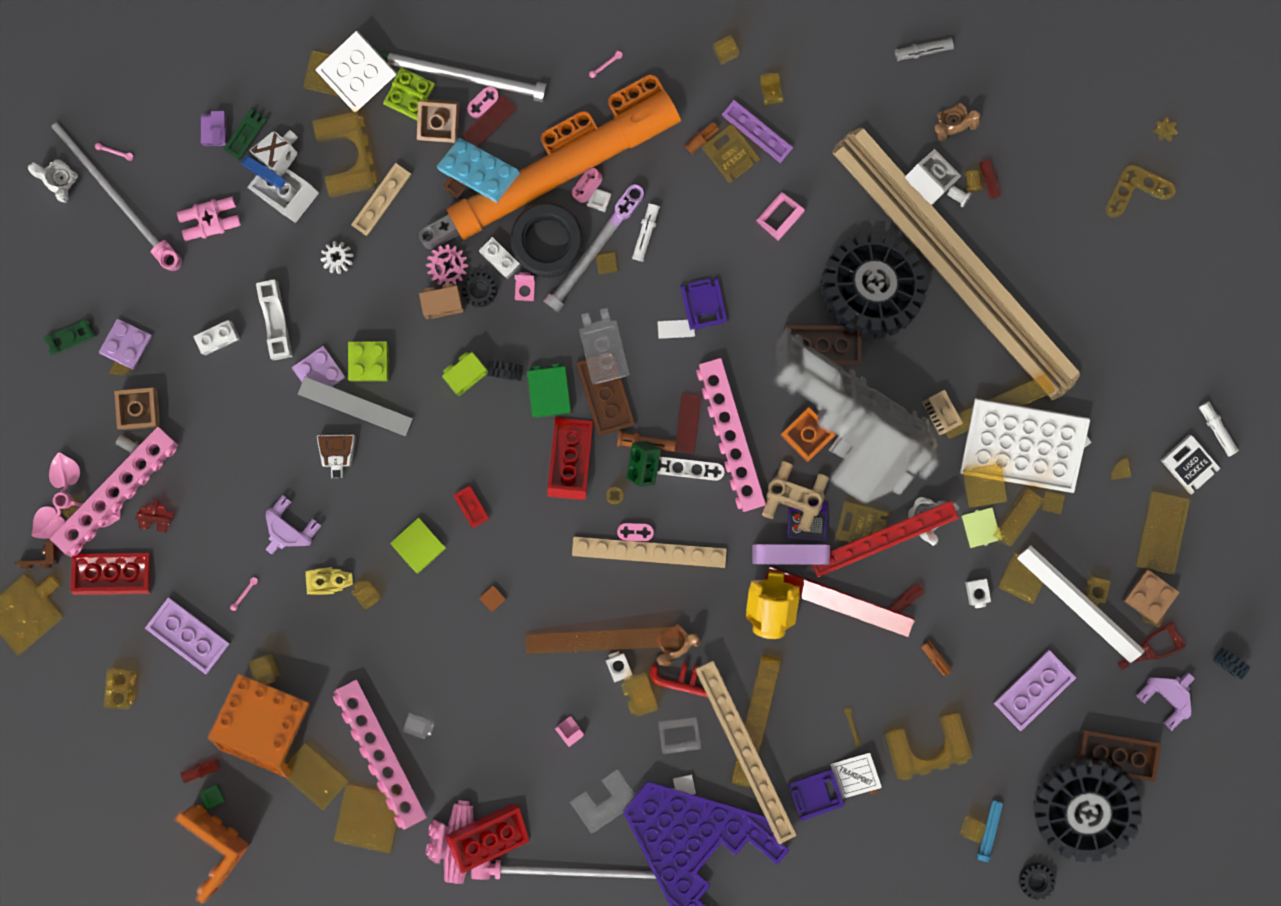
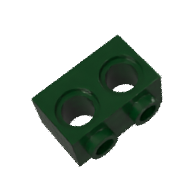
M648 441L633 442L626 479L639 487L655 485L661 449Z

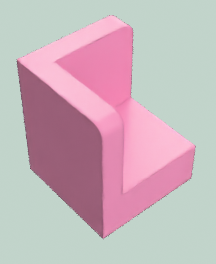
M571 716L555 727V730L568 747L584 736V732Z

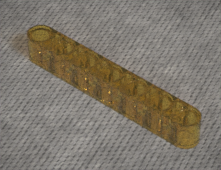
M763 654L744 726L757 754H759L781 659ZM737 758L731 784L750 788V783Z

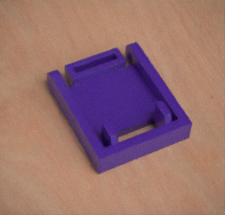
M718 277L714 278L715 286L711 285L710 279L688 283L689 292L685 291L684 285H680L690 330L727 323ZM716 314L717 320L698 324L697 317Z
M832 769L788 783L789 788L797 786V789L792 790L791 794L798 814L806 812V814L800 816L801 821L844 806ZM832 781L837 795L836 798H829L825 782Z

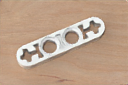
M660 457L659 460H661L662 464H667V460L671 461L669 466L670 473L665 472L667 468H661L660 471H657V474L714 481L720 480L725 473L723 466L718 463ZM675 462L682 463V472L675 473L672 466ZM699 464L702 467L700 475H694L691 472L693 465ZM705 465H709L708 469L710 470L717 466L721 474H718L715 478L712 473H707L708 477H704Z

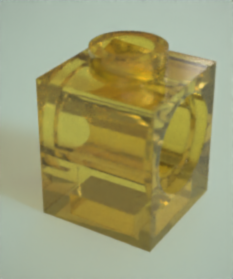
M731 35L713 44V49L721 65L739 56V50Z
M1089 576L1084 595L1096 606H1099L1100 603L1106 604L1111 581ZM1095 587H1099L1101 590V594L1098 597H1094L1092 594V590Z
M363 579L353 586L355 589L351 591L364 610L369 609L382 599L369 580L365 582Z
M966 816L959 834L980 843L987 825Z

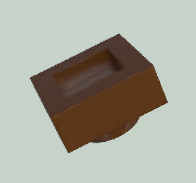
M450 177L442 188L456 199H459L468 186Z

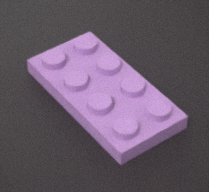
M170 597L167 598L145 627L146 630L206 675L231 644Z
M1048 650L993 704L1019 731H1022L1076 677Z

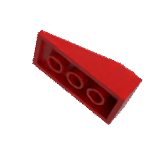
M555 417L547 497L586 500L593 421Z

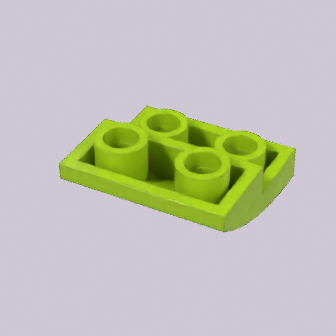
M401 67L392 82V87L384 100V105L417 120L418 101L430 98L435 83Z
M420 518L416 519L390 543L417 574L446 549Z

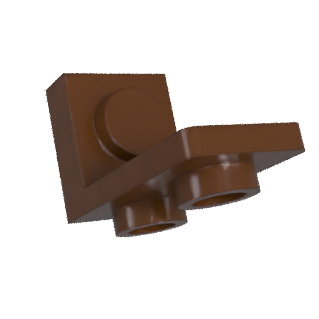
M45 541V545L42 548L45 560L15 561V565H21V569L33 568V565L40 564V568H52V564H58V547L52 541Z

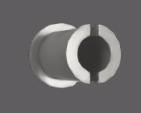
M121 434L116 441V445L129 451L131 455L138 448L140 442H134Z

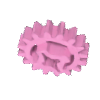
M445 245L444 249L442 246H438V252L432 250L433 257H427L430 261L429 264H426V267H430L427 274H433L431 280L437 279V285H441L443 282L444 285L449 284V282L456 285V279L462 281L463 279L460 275L467 274L463 270V268L468 267L467 264L463 263L467 258L460 256L463 252L462 250L456 252V246H453L451 249L449 245ZM447 253L445 258H438L440 254ZM455 257L458 260L459 266L455 262ZM449 262L448 265L451 267L445 270L446 266L443 263ZM435 266H437L439 273L436 272ZM449 273L456 274L452 278H446Z

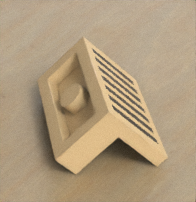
M945 390L922 401L939 435L963 424Z

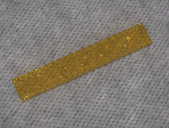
M1044 374L993 397L989 401L1024 406L1055 391L1048 375ZM973 407L958 413L963 424L946 432L948 439L969 430Z

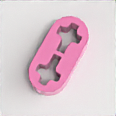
M493 87L483 89L468 104L469 115L477 119L490 110L499 99L497 90ZM489 92L491 94L494 92V99H488L484 102L487 98L486 93ZM481 103L483 104V105L479 108L480 111H481L480 113H477V112L472 113V111H473L472 106H473V105H475V106L477 107V106H479Z
M595 168L586 171L573 188L572 196L580 203L588 201L603 180L602 174Z
M625 523L620 525L617 530L619 538L625 541H648L654 534L652 527L647 524ZM627 526L628 530L635 531L634 534H628V537L625 538L623 534H620V530ZM643 527H647L651 534L647 535V538H643V535L636 534V530L642 531Z

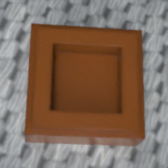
M494 585L479 597L491 612L506 600Z

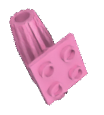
M458 800V803H454L448 826L438 820H433L432 824L429 825L428 834L431 838L430 844L428 843L426 847V855H428L430 860L440 864V859H444L445 882L463 884L467 872L460 873L445 835L474 822L473 806L469 805L470 801Z

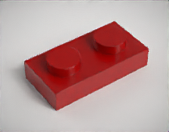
M471 486L453 495L472 528L489 519Z

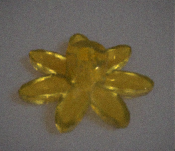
M1167 117L1163 123L1156 121L1159 128L1155 129L1153 133L1160 134L1159 141H1162L1166 136V139L1171 142V134H1178V131L1172 129L1175 127L1176 122L1169 124Z

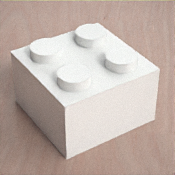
M934 149L907 174L905 179L932 205L961 175Z

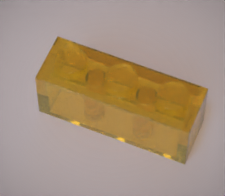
M1025 489L992 536L1005 546L1011 547L1044 499L1030 489Z

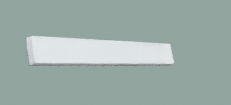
M1031 545L1018 556V560L1130 663L1143 654L1144 650Z

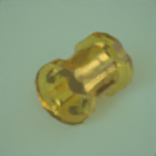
M981 170L964 173L968 185L966 192L983 190V186L980 183Z
M612 487L607 491L606 499L611 504H619L623 500V492L617 487ZM618 491L620 499L618 501L615 499L610 500V492Z
M49 574L42 584L35 586V589L44 599H48L49 594L56 588L59 589L61 585L54 576Z

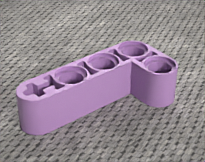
M752 545V564H830V545Z

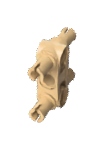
M781 462L777 477H774L769 484L766 495L767 503L762 516L773 519L777 506L780 503L804 512L798 528L809 532L814 517L822 509L825 498L824 490L829 478L818 474L814 487L810 490L788 482L787 480L793 465ZM775 487L783 489L779 494L773 493L772 490ZM812 499H816L819 502L814 507L808 503Z

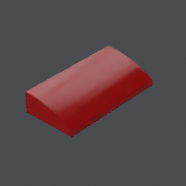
M150 554L73 555L70 592L73 595L151 594Z
M515 804L504 807L445 835L461 874L530 842L520 808Z

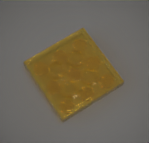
M24 574L0 595V636L18 656L63 619V616L27 574Z
M346 784L334 842L391 853L397 824L394 819L396 815L393 809L390 810L385 800L387 797L385 793Z

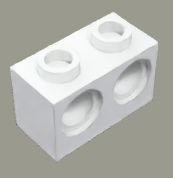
M493 237L479 250L480 254L507 280L521 267Z
M229 320L193 336L203 355H208L240 340L233 323Z

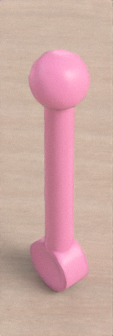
M617 51L614 57H612L598 69H596L595 71H590L589 76L591 78H595L597 73H599L613 61H615L616 59H621L622 52Z
M101 143L95 144L96 150L102 149L126 157L128 161H131L134 158L132 153L126 154L102 146Z
M251 578L250 584L235 603L231 604L230 609L232 611L238 609V604L252 586L258 583L257 578Z

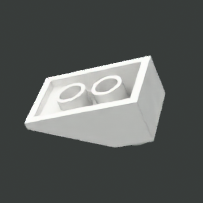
M289 169L282 176L286 183L281 190L256 176L247 188L295 223L319 194L308 182Z

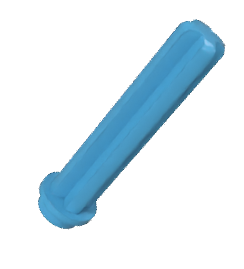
M993 800L991 803L980 851L976 854L978 856L977 860L989 862V859H992L990 855L1003 807L1002 802Z

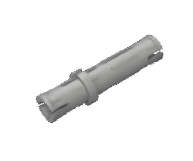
M949 37L916 45V43L911 44L910 47L895 49V56L897 61L909 58L918 59L919 56L950 49L953 50V40Z

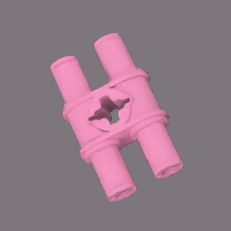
M228 197L217 201L216 199H211L209 202L196 203L193 205V208L178 211L177 216L180 223L192 219L199 221L198 226L182 230L184 240L188 241L199 237L206 239L208 236L218 233L223 234L227 229L241 226L238 215L224 219L219 217L221 211L236 207L234 198ZM208 214L213 217V218L210 220V221H211L210 224H209V222L205 221V219L208 218V216H207Z

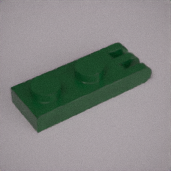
M253 107L223 148L224 151L239 161L268 121L266 116L259 121L262 116L260 112H257L253 117L256 111Z

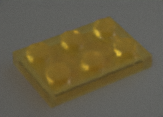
M307 743L287 763L292 773L289 779H286L321 810H324L349 782L346 777Z

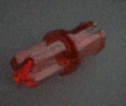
M991 160L981 162L979 165L984 177L983 183H986L990 198L1000 197L1001 193L996 180L998 176H995Z
M917 584L904 595L901 594L902 597L888 607L897 612H902L906 607H911V603L923 595L924 590Z
M212 760L202 765L196 764V767L181 772V778L185 784L197 778L202 779L204 775L219 770V763L217 760Z

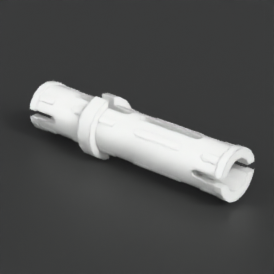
M648 204L645 218L641 221L642 228L632 256L634 260L644 261L653 227H656L655 221L660 209L657 205Z
M1210 401L1199 406L1198 408L1207 420L1206 424L1214 431L1227 456L1229 457L1238 452L1239 449L1234 444L1221 422L1220 415H1217Z

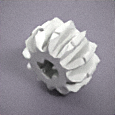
M333 241V248L327 244L328 252L325 250L321 251L322 254L326 255V257L321 258L322 262H326L323 267L325 269L330 267V273H333L336 269L337 273L341 274V268L348 271V268L345 266L346 263L349 265L353 264L352 261L348 260V258L354 257L352 253H348L351 248L349 246L344 248L345 243L343 242L338 247L337 242ZM338 253H341L339 254L341 260H336V262H334L335 259H333V256H337Z

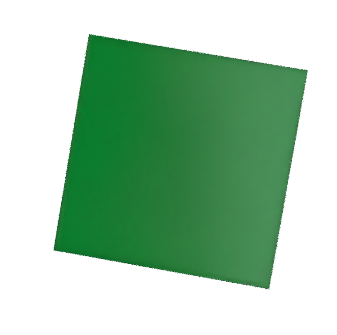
M218 784L199 792L207 810L225 802Z

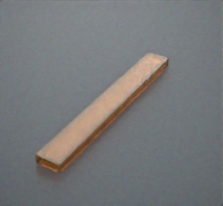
M679 627L525 635L526 654L679 647Z

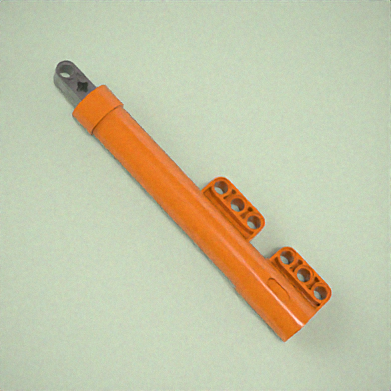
M654 75L645 76L612 94L608 99V104L614 119L598 128L589 113L580 112L546 130L541 135V141L548 154L547 156L519 170L520 174L497 203L477 193L468 199L464 198L447 207V216L420 231L419 238L424 247L435 249L459 235L464 241L482 231L483 227L622 151L628 148L632 149L680 123V116L658 78ZM651 84L656 85L653 89L647 88ZM634 93L639 94L636 98L630 97ZM622 103L620 107H614V104ZM582 121H589L587 125H580ZM566 130H572L568 135L563 134ZM549 139H555L552 144H547ZM433 235L432 240L425 241L426 237Z

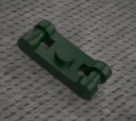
M90 319L82 320L75 325L45 336V343H48L50 347V355H56L97 337L95 331L91 329ZM81 329H84L85 332L83 336L79 332ZM60 339L62 345L57 346L55 340Z

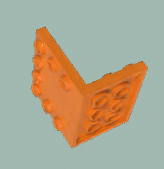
M238 674L208 739L223 752L289 779L292 771L288 768L284 758L310 704Z
M194 804L179 813L175 820L226 856L224 861L214 867L209 874V880L204 882L197 891L199 893L197 900L204 903L218 891L250 844L239 837V833L235 829L222 825L223 821L207 814V810L199 804L196 806Z

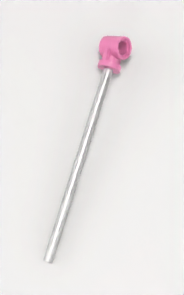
M57 122L52 125L53 130L153 245L151 253L159 261L160 265L170 271L178 270L182 265L181 256L175 252L166 240L158 241ZM170 256L174 257L172 265L167 264V259Z
M490 860L471 869V879L480 880L490 879V875H495V879H500V873L656 879L653 871L501 866V860H496V863H491Z

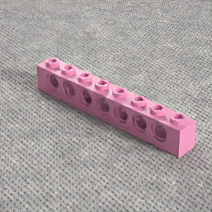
M719 358L699 364V369L696 372L699 381L703 380L705 386L702 388L704 398L709 399L710 406L707 407L710 418L714 417L716 422L713 425L715 435H720L721 443L718 444L721 454L725 453L727 458L724 464L727 473L731 472L733 478L730 480L732 490L737 491L738 498H735L738 509L742 508V511L745 512L765 506L722 360ZM716 376L719 379L718 385L711 386L708 383V378ZM716 394L724 396L722 404L714 402L713 398ZM720 413H728L730 420L727 423L721 422L719 419ZM731 430L735 433L733 441L725 439L726 431ZM732 449L740 450L741 457L739 459L731 458L730 452ZM738 467L746 469L747 474L744 478H739L736 475ZM748 485L752 488L750 496L742 494L741 489L743 486Z
M157 427L60 527L50 540L66 555L70 557L77 555L82 550L84 543L94 538L95 532L109 522V517L113 513L121 510L122 504L136 494V489L140 485L147 483L150 478L149 476L162 467L163 461L167 457H171L179 445L161 428ZM156 447H160L159 453L153 455V450ZM146 461V467L139 469L140 463ZM129 475H133V480L130 483H126V478ZM119 489V495L113 498V491ZM105 503L106 508L100 512L99 506ZM92 517V523L86 526V519ZM75 531H78V537L75 540H73L72 534Z
M355 680L335 690L333 699L337 706H341L344 712L342 717L346 724H350L352 728L350 732L353 739L359 741L361 745L359 748L363 758L367 757L370 763L368 768L373 776L376 775L379 781L377 786L381 793H385L387 797L385 800L390 810L393 809L396 815L394 819L398 827H402L404 830L426 819L427 817L358 681ZM349 699L356 701L357 707L355 709L348 707L347 701ZM358 716H362L365 719L364 726H359L356 723ZM367 733L374 736L373 743L366 742L365 735ZM375 751H380L383 754L381 761L374 758ZM384 768L391 770L392 775L390 778L383 776L382 771ZM393 785H397L400 788L399 795H394L391 792ZM402 802H405L409 805V811L407 813H404L400 810V804Z

